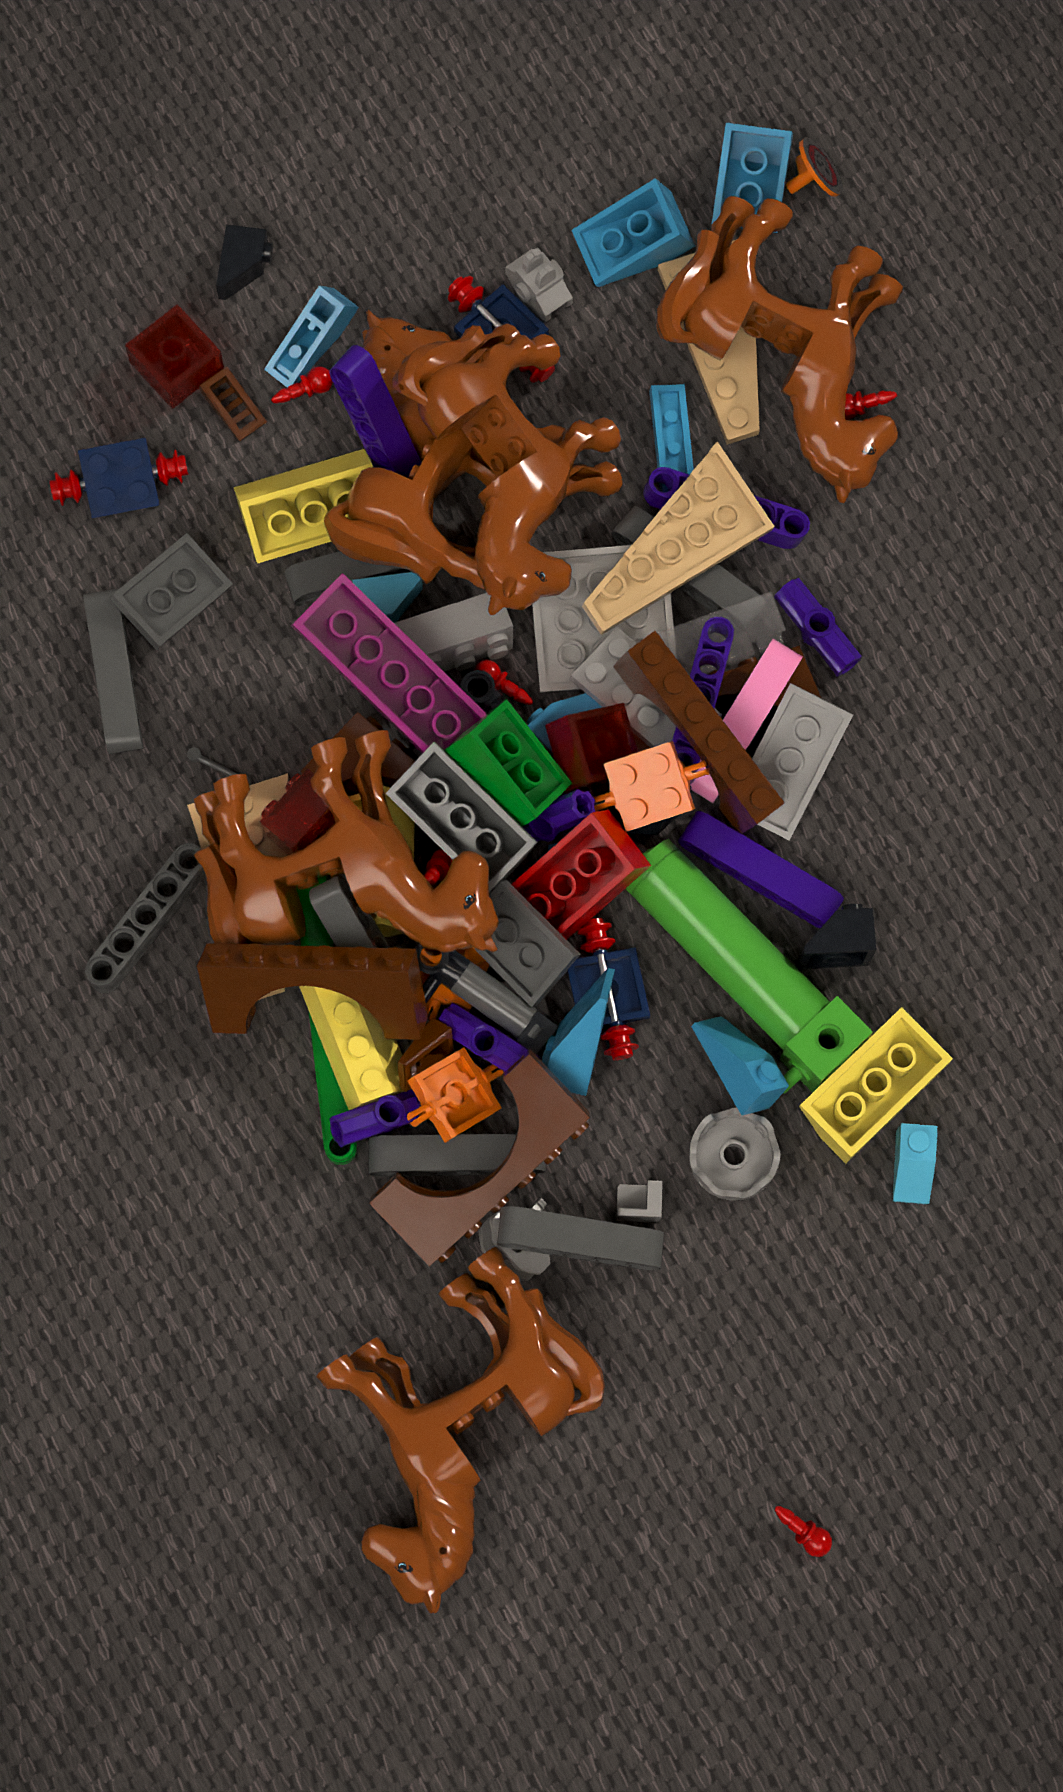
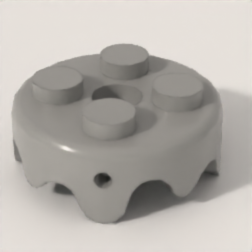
M731 1108L706 1116L695 1130L690 1143L689 1164L693 1176L708 1193L721 1199L731 1201L744 1200L757 1195L772 1181L780 1162V1149L772 1124L765 1117L753 1113L742 1116L738 1108ZM731 1146L740 1148L744 1154V1160L738 1165L727 1163L724 1159L725 1149Z

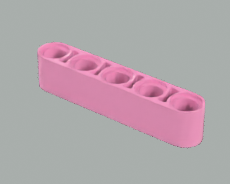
M772 639L723 719L745 750L803 656L775 639ZM706 767L700 768L698 771L704 770ZM710 774L696 778L690 784L693 792L711 803H714L719 795Z

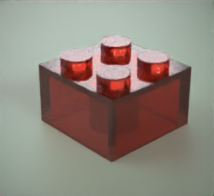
M178 304L125 344L130 364L172 409L198 390L202 383L224 369L221 351Z
M624 703L569 714L545 725L554 759L572 782L564 793L609 783L604 763L638 752Z
M309 769L302 775L300 773L294 775L285 787L287 792L278 802L275 799L272 800L261 813L263 818L260 820V824L267 837L288 855L303 850L323 836L335 824L334 816L329 807L313 791L310 780L314 773Z

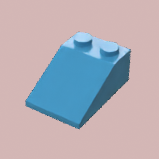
M726 123L712 224L721 214L722 205L729 196L740 197L749 202L755 208V214H757L758 208L765 199H775L783 203L793 139L792 131Z
M656 178L571 230L597 287L658 267V264L673 260L695 247L672 192Z
M606 969L559 1023L556 1036L551 1035L547 1041L542 1062L571 1093L587 1095L615 969Z

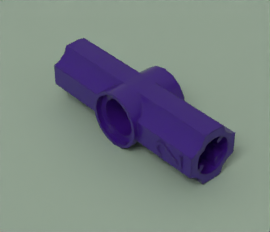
M799 578L792 579L775 594L774 598L800 629L804 642L816 649L837 677L842 674L844 675L861 661L862 656L835 624L833 613L819 604ZM813 622L822 623L826 630L816 632L810 627V624Z
M578 789L559 796L536 819L523 826V828L536 841H552L561 831L578 825L590 813L596 812L594 808L595 799L588 791L582 792Z
M455 1003L445 1008L439 1017L440 1022L452 1028V1038L504 1072L528 1051L527 1048L509 1038L503 1032L490 1026ZM493 1035V1046L489 1050L484 1051L485 1040Z
M410 1089L407 1092H401L393 1096H383L375 1102L334 1115L329 1119L333 1139L341 1148L375 1135L387 1134L395 1128L410 1124L419 1115L408 1121L407 1114L421 1106L420 1101L413 1090ZM380 1108L388 1111L391 1118L390 1122H386L381 1118L379 1114Z

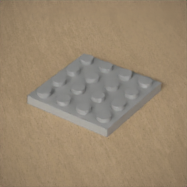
M631 545L543 552L546 555L562 559L571 566L572 574L568 589L560 595L539 598L538 601L532 604L540 693L580 690L571 681V675L616 627L620 628L636 643H639L653 631H656L676 657L671 593L602 635L582 607L585 600L609 571L613 569Z

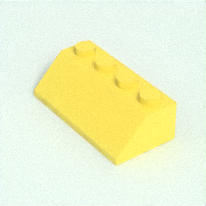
M365 449L234 487L257 564L332 542L324 525V517L333 507L347 500L351 487L360 472L373 467Z
M299 986L348 1110L375 1102L383 1096H393L404 1092L400 1090L398 1061L403 1055L396 1040L385 1039L383 1030L376 1018L361 1004L343 994L319 987Z
M901 1007L799 1107L819 1137L846 1164L917 1096L953 1058Z

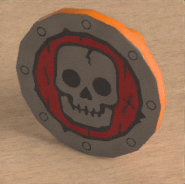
M805 137L799 142L801 154L796 157L798 175L786 183L787 189L791 194H794L815 180L826 193L837 197L843 190L840 176L833 162L818 143L811 138Z

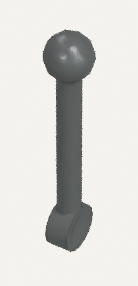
M190 748L187 752V757L191 762L199 761L226 776L237 774L204 757L198 748ZM247 775L248 783L251 785L252 779Z

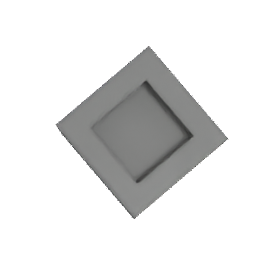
M648 1180L647 1185H618L617 1221L660 1222L662 1217V1181Z

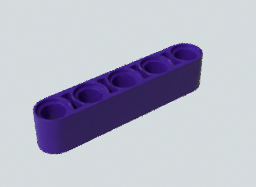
M352 345L330 369V377L373 467L390 470L408 478L415 464L420 466L422 462L375 360L363 347Z
M667 467L656 468L651 473L643 490L646 502L655 508L662 509L690 475ZM654 483L666 485L669 492L658 491L654 487ZM754 495L775 526L771 532L757 540L783 549L796 548L810 528L808 516L798 509ZM791 524L795 526L798 534L789 533L784 525Z
M713 617L705 622L690 673L691 679L714 709L734 637L733 625L728 619L723 617ZM720 633L726 640L720 643L714 642L709 638V635ZM706 664L712 665L717 669V672L707 675L700 670V667ZM676 727L672 741L674 742L679 759L689 765L701 762L696 751Z
M697 811L678 840V843L687 851L819 929L839 909L844 901V897L829 885L702 811Z

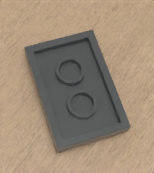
M186 533L112 594L110 600L148 642L158 650L228 591L233 583L189 534Z
M507 880L501 881L489 895L499 921L498 927L492 935L497 951L491 952L474 949L531 1007L538 1006L581 954Z

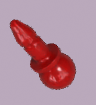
M321 366L312 368L307 376L300 375V383L297 382L288 386L287 389H281L271 398V401L273 403H284L290 401L291 398L295 399L302 396L304 393H307L310 398L313 396V393L322 394L329 391L333 385L329 370Z
M860 391L854 395L846 393L845 420L854 418L857 413L864 415L865 407L871 408L890 402L897 397V393L894 391H879L877 394L871 393L864 395V397H862Z
M483 660L476 665L474 671L481 670L490 674L494 679L497 690L501 689L503 693L513 697L519 703L533 704L532 698L524 689L518 688V685L510 680H506L508 673L506 671L501 672L497 663L491 660Z
M438 849L433 853L426 866L427 872L423 875L431 886L435 885L437 881L444 880L453 859L442 849Z
M781 1506L775 1507V1513L780 1521L796 1534L795 1541L803 1544L805 1551L809 1555L822 1557L830 1551L832 1538L827 1530L816 1527L812 1520L804 1522L789 1509Z

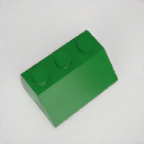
M507 699L463 732L444 750L522 827L536 819L572 784Z

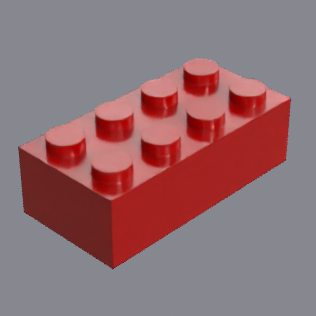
M610 810L590 813L511 885L567 940L652 865Z

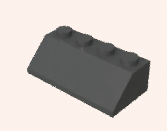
M433 742L385 793L451 859H454L463 851H473L484 857L489 865V893L520 865L537 844V841L436 742Z

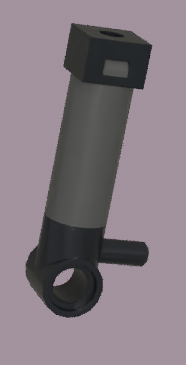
M417 942L414 949H416L419 969L429 974V977L422 985L426 1004L440 984H442L513 1035L519 1043L530 1049L533 1053L537 1055L558 1027L557 1021L539 1008L531 1007L524 999L456 950L450 953L441 952V959L434 964L425 962L421 956L423 947Z

